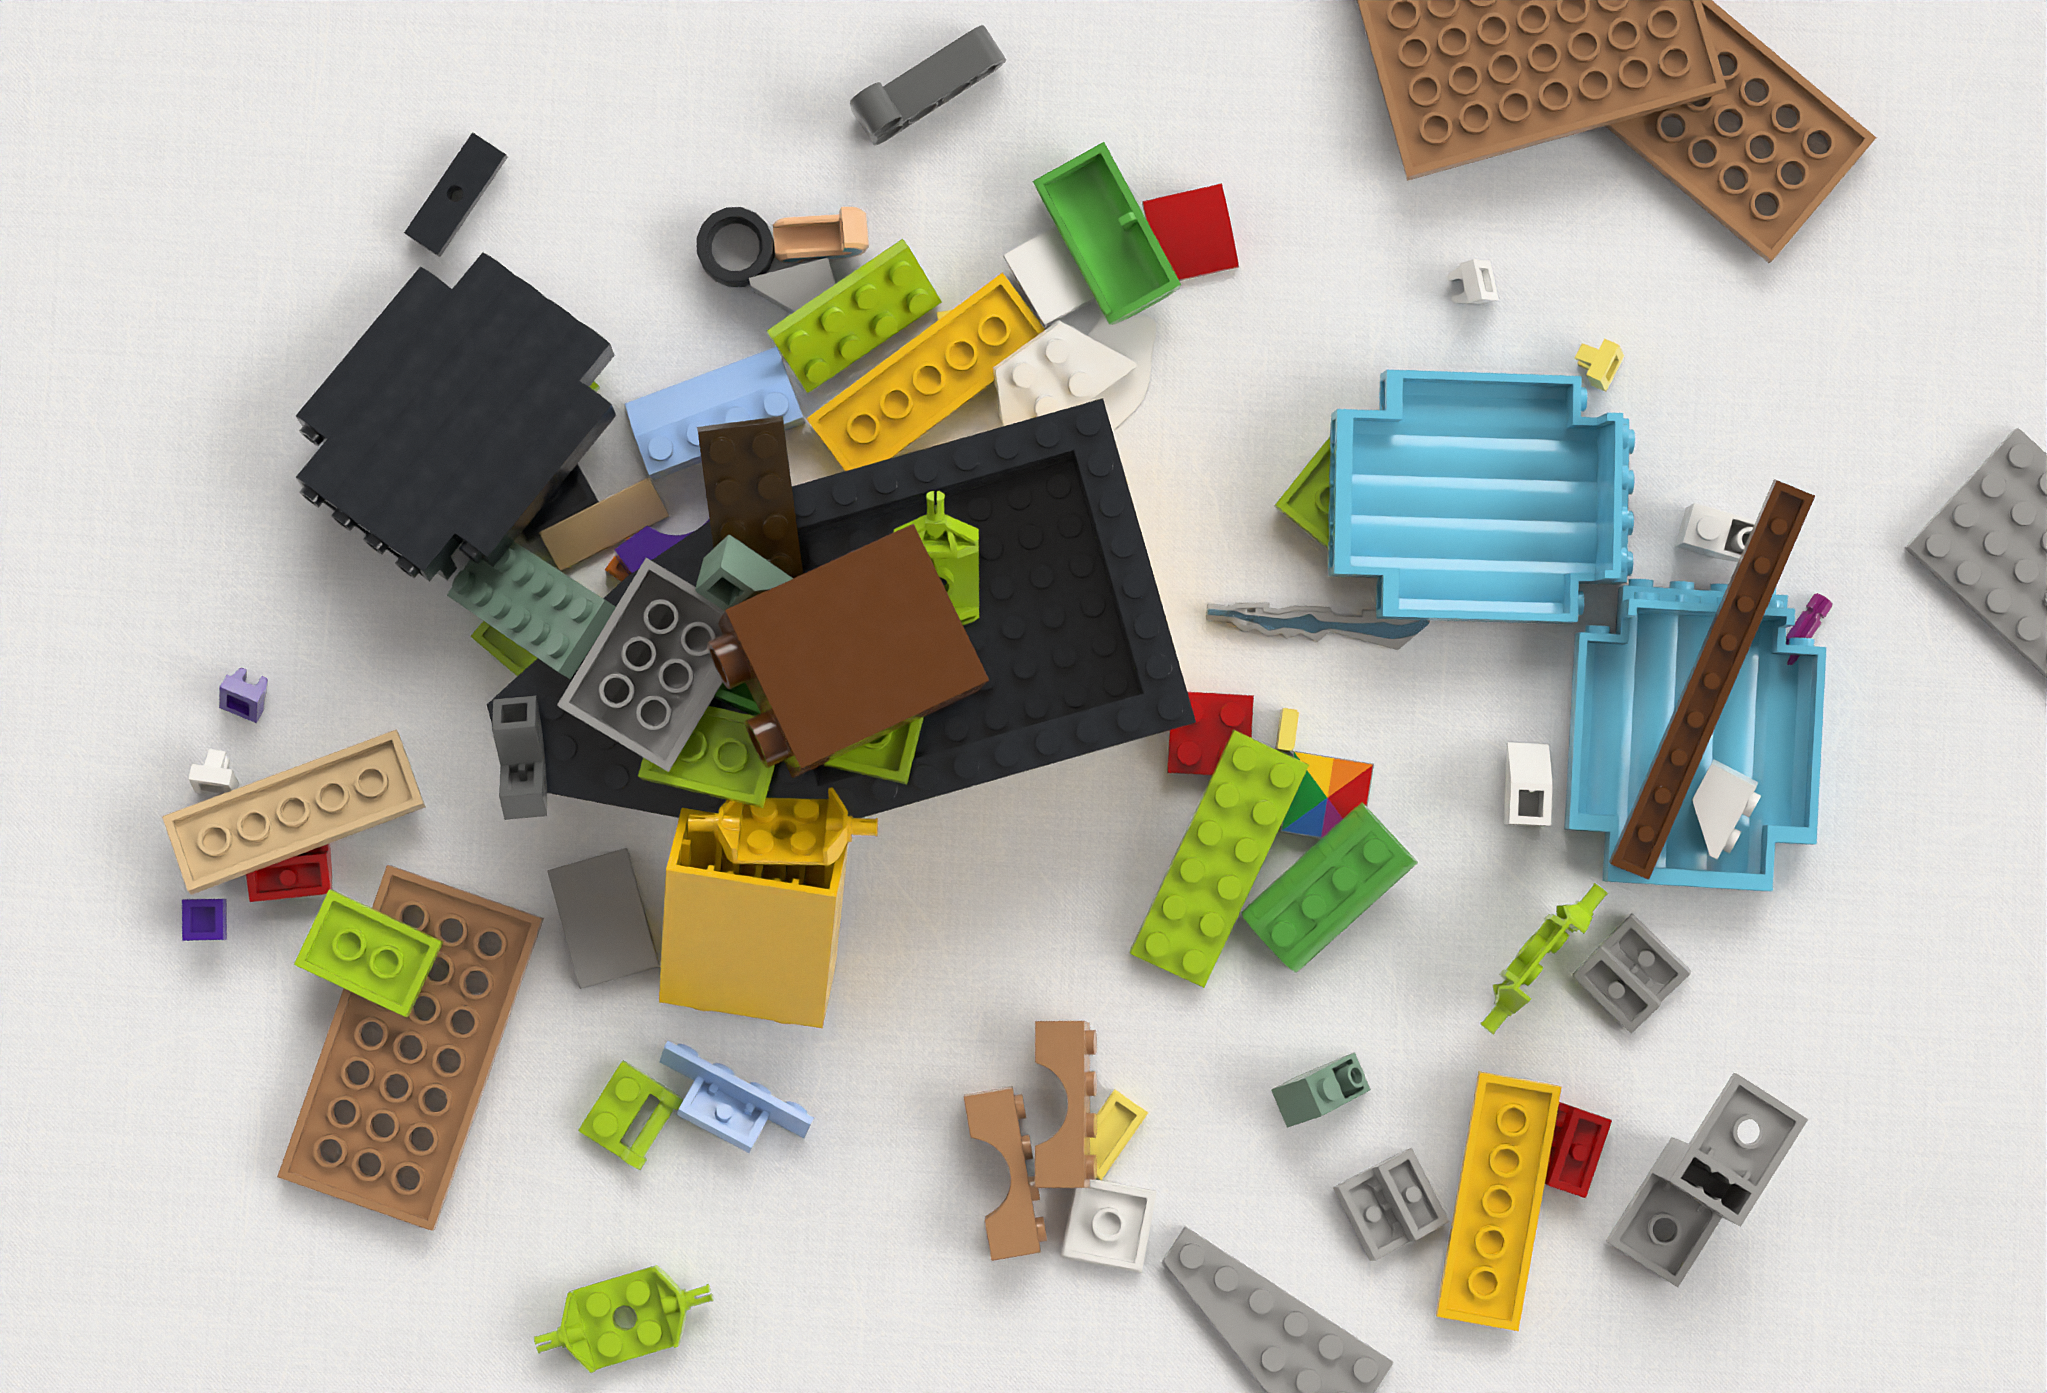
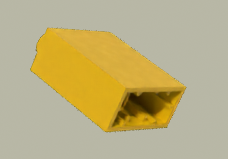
M681 808L666 867L659 1003L691 1007L700 1011H716L772 1020L781 1024H797L823 1029L836 967L849 842L846 843L839 859L830 865L732 863L727 859L719 839H714V832H688L689 814L714 815L715 813ZM780 832L776 834L774 837L779 839H788L793 834L789 832Z

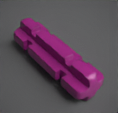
M1815 593L1806 605L1807 610L1802 611L1795 625L1787 634L1785 644L1789 645L1790 638H1812L1822 623L1820 621L1821 617L1823 619L1826 617L1833 603L1825 596ZM1790 655L1787 665H1793L1799 658V655Z

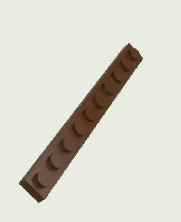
M1776 479L1773 480L1609 860L1611 865L1645 879H1650L1815 495Z

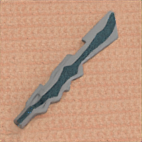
M1235 603L1232 606L1207 604L1206 620L1232 623L1242 632L1256 629L1267 637L1282 634L1286 639L1302 634L1316 642L1329 632L1395 650H1399L1430 623V620L1376 619V611L1362 609V617L1334 615L1330 607L1294 605L1276 609L1269 608L1270 603Z

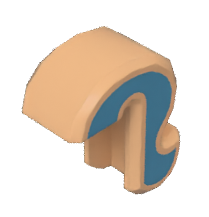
M841 207L838 215L782 218L773 224L775 258L783 263H799L807 259L828 258L833 260L851 258L862 255L869 248L866 213L857 207Z

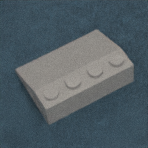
M646 558L557 706L669 772L723 682L711 659L707 642L723 635L718 622L724 610L695 591L696 587Z

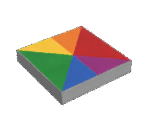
M1292 751V757L1307 763L1309 767L1280 826V832L1322 838L1362 802L1368 807L1374 764Z

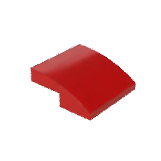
M1222 183L1142 201L1145 218L1179 281L1239 268Z
M330 843L246 874L249 902L324 895L328 893L329 889L333 890Z
M1559 1102L1545 1184L1586 1198L1612 1120Z

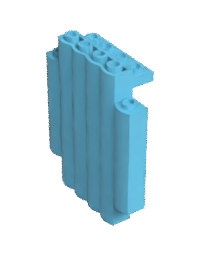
M1385 370L1380 374V410L1336 409L1331 413L1328 576L1377 578L1376 619L1573 624L1578 622V615H1582L1584 611L1583 591H1578L1579 584L1620 585L1627 583V576H1631L1633 571V554L1631 551H1628V535L1633 533L1634 515L1632 511H1628V494L1631 495L1633 493L1635 483L1634 472L1629 470V454H1632L1634 451L1635 432L1633 429H1629V419L1623 418V413H1605L1599 417H1581V412H1584L1587 407L1586 387H1581L1582 376Z
M1629 579L1628 586L1623 585L1618 588L1616 634H1610L1609 626L1586 625L1585 632L1575 634L1564 830L1605 832L1602 879L1605 882L1773 891L1775 843L1817 844L1827 647L1814 646L1815 639L1790 638L1789 645L1785 644L1786 628L1795 625V609L1787 608L1788 595H1776L1775 588L1649 880L1611 865L1609 860L1728 584H1710V590H1694L1693 582L1670 581L1669 588L1653 587L1654 580ZM1790 655H1799V658L1793 665H1787ZM1714 759L1757 781L1758 784L1754 792L1761 795L1750 817L1742 814L1735 829L1741 831V834L1730 854L1722 850L1718 859L1709 855L1692 801Z

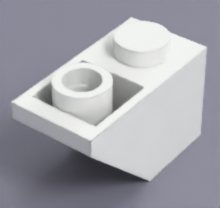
M1693 503L1685 509L1675 547L1716 559L1738 562L1756 521Z
M1508 742L1506 749L1503 824L1551 826L1553 783L1549 744Z
M1715 759L1712 761L1692 801L1709 855L1718 859L1722 850L1730 854L1741 834V831L1735 829L1742 814L1750 817L1761 795L1754 792L1758 784L1757 781Z

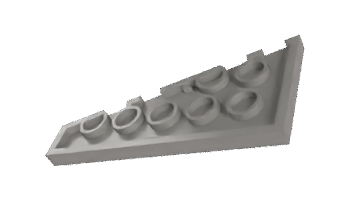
M1184 1226L1163 1259L1166 1266L1267 1393H1375L1394 1363L1391 1359L1187 1226Z

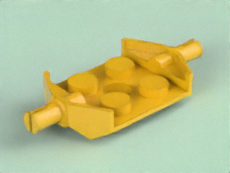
M829 788V799L766 798L763 808L726 800L720 807L719 813L714 815L689 814L688 832H714V839H719L727 859L732 863L830 865L839 859L846 843L852 842V835L878 837V818H853L848 816V811L835 790ZM780 832H789L793 834L788 839H779L774 837L776 834Z

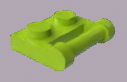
M623 1060L578 1131L620 1157L627 1164L641 1170L647 1161V1158L644 1157L673 1110L678 1111L684 1099ZM650 1094H652L660 1102L632 1146L629 1147L621 1142Z

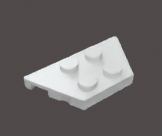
M1059 320L993 367L1002 427L1087 403L1135 369L1137 364L1132 359Z

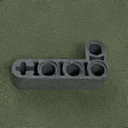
M981 25L964 34L885 86L877 82L863 89L850 100L851 111L873 145H879L996 71L1007 59L986 27Z

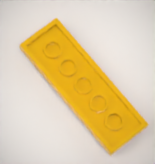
M1002 272L806 418V420L844 471L893 458L994 382L993 367L1045 331V328Z
M1478 1071L1437 1302V1317L1519 1331L1562 1088L1560 1085Z

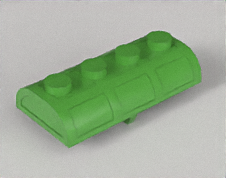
M1105 142L1032 181L1109 325L1129 319L1167 298L1181 287L1180 281Z
M1362 802L1258 895L1241 913L1253 931L1287 967L1297 973L1417 865L1418 861Z

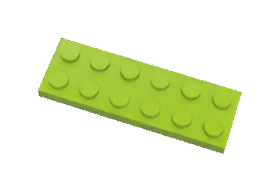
M1233 729L1129 951L1131 955L1205 988L1309 767L1307 763Z

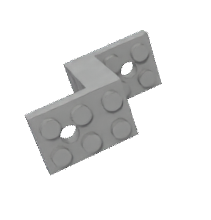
M1733 1073L1689 1144L1673 1137L1670 1138L1606 1242L1676 1287H1679L1722 1218L1740 1227L1742 1226L1808 1119L1739 1074ZM1752 1119L1759 1126V1136L1754 1142L1745 1144L1739 1139L1737 1130L1743 1121ZM1661 1218L1671 1219L1675 1226L1673 1236L1666 1241L1657 1240L1653 1234V1226Z

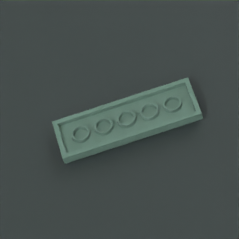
M516 542L512 543L494 567L484 560L477 564L470 559L465 568L455 576L452 588L447 594L448 597L569 679L572 678L616 608Z

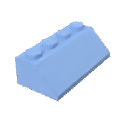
M777 347L625 403L634 437L648 474L653 480L702 462L697 427L783 416L785 431L806 423Z

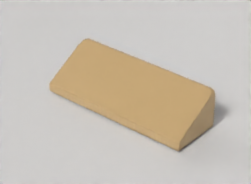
M646 478L541 531L539 534L560 571H563L636 534L647 525L650 527L669 517V514L651 479Z

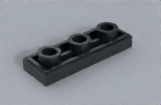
M472 132L404 233L438 257H441L508 156ZM456 190H462L463 197L459 201H451L452 193Z

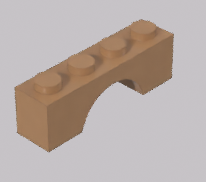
M1035 1021V1063L1048 1068L1057 1075L1066 1090L1068 1099L1067 1115L1059 1131L1049 1140L1035 1146V1188H1090V1180H1096L1097 1158L1096 1155H1090V1138H1096L1097 1116L1096 1113H1090V1096H1096L1097 1075L1095 1071H1090V1055H1096L1097 1033L1096 1030H1090V1023L1086 1021Z
M1013 1086L964 1094L970 1137L985 1141L994 1146L1005 1158L1011 1175V1184L1006 1198L998 1208L985 1216L991 1260L1040 1253V1242L1047 1241L1043 1216L1035 1218L1033 1201L1040 1200L1039 1188H1035V1176L1028 1177L1026 1160L1033 1159L1030 1136H1021L1019 1120L1026 1119L1023 1095H1014Z

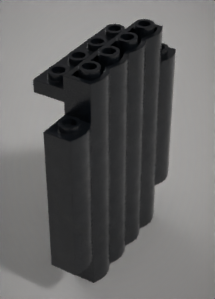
M484 252L481 253L452 289L434 274L420 266L297 413L296 418L302 425L299 432L316 446L323 442V445L296 476V479L302 486L299 493L318 508L324 503L334 512L331 517L345 529L351 531L356 527L366 534L363 540L379 554L383 555L386 550L398 558L395 564L414 579L420 574L430 582L436 574H439L448 581L457 570L451 555L458 547L473 562L478 564L481 560H484L494 567L616 417L612 404L589 387L615 356L612 346L592 328L578 321L564 308L546 298L532 285L514 275L500 262Z

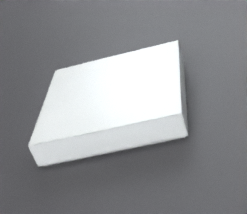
M1100 1179L1090 1180V1188H1073L1060 1257L1142 1273L1157 1191Z

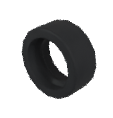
M726 207L712 213L701 225L696 238L697 255L703 269L715 282L728 287H746L750 285L749 278L766 274L775 257L774 239L767 223L756 212L743 207ZM729 224H742L749 227L756 233L759 240V254L756 261L750 267L741 271H730L721 267L715 261L712 254V242L715 234L722 227Z

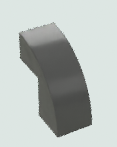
M536 696L493 699L492 732L500 762L499 799L504 820L547 816L545 753Z

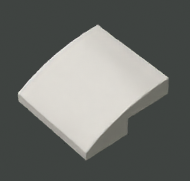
M1057 227L1038 235L1003 255L1044 327L1079 308L1080 310L1096 300Z

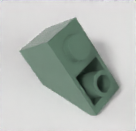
M728 535L703 558L695 591L725 611L793 578L731 535Z
M1355 1052L1296 1076L1271 1089L1287 1128L1321 1117L1371 1090Z

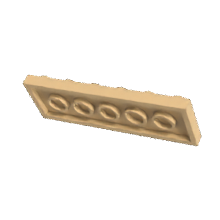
M396 729L164 815L162 818L187 891L192 895L425 808V804L401 737Z

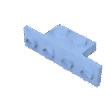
M667 1041L659 1062L694 1080L678 1109L677 1115L748 1153H750L767 1120L805 1138L814 1117L808 1115L807 1111L799 1104L791 1101L785 1103L772 1096L771 1092L763 1085L756 1082L747 1083L736 1077L734 1072L727 1066L720 1063L711 1064L698 1057L697 1052L687 1045H675Z

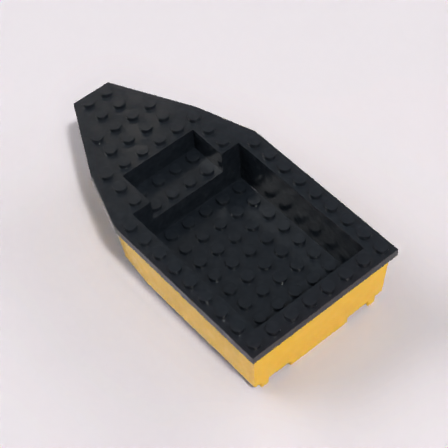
M1103 398L792 486L803 574L894 533V529L927 515V493L934 491V505H937V491L944 493V514L979 529V618L963 625L989 681L977 692L923 717L907 784L824 766V764L792 778L785 762L781 761L774 766L766 798L829 799L828 789L833 788L847 809L848 816L864 818L1196 723ZM710 521L651 561L696 587L703 558L713 550ZM638 570L627 576L603 599L617 607ZM940 577L943 585H946L948 582ZM537 658L493 698L504 699L536 696L542 727L547 793L676 818H679L681 808L719 813L720 807L726 802V799L642 780L638 777L643 760L641 755L557 706L583 661L572 678L569 679ZM713 698L709 704L712 707L750 715L716 698ZM493 699L486 704L491 723L493 720Z

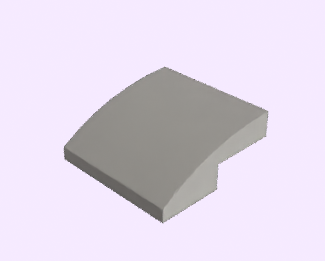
M1632 913L1598 946L1572 976L1632 1033L1691 974V970Z
M1412 1148L1396 1154L1333 1187L1370 1261H1376L1404 1244L1416 1241L1449 1222Z

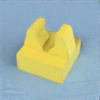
M1605 338L1599 349L1582 343L1575 356V359L1578 360L1577 364L1588 370L1586 376L1591 386L1605 392L1624 358L1620 346Z

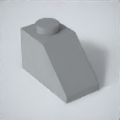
M828 258L749 278L754 293L790 314L835 285Z

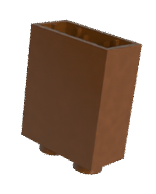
M914 524L726 609L718 622L723 635L707 642L711 659L725 686L730 690L746 682L761 714L745 720L748 736L759 759L766 768L784 761L792 778L977 692L989 681Z

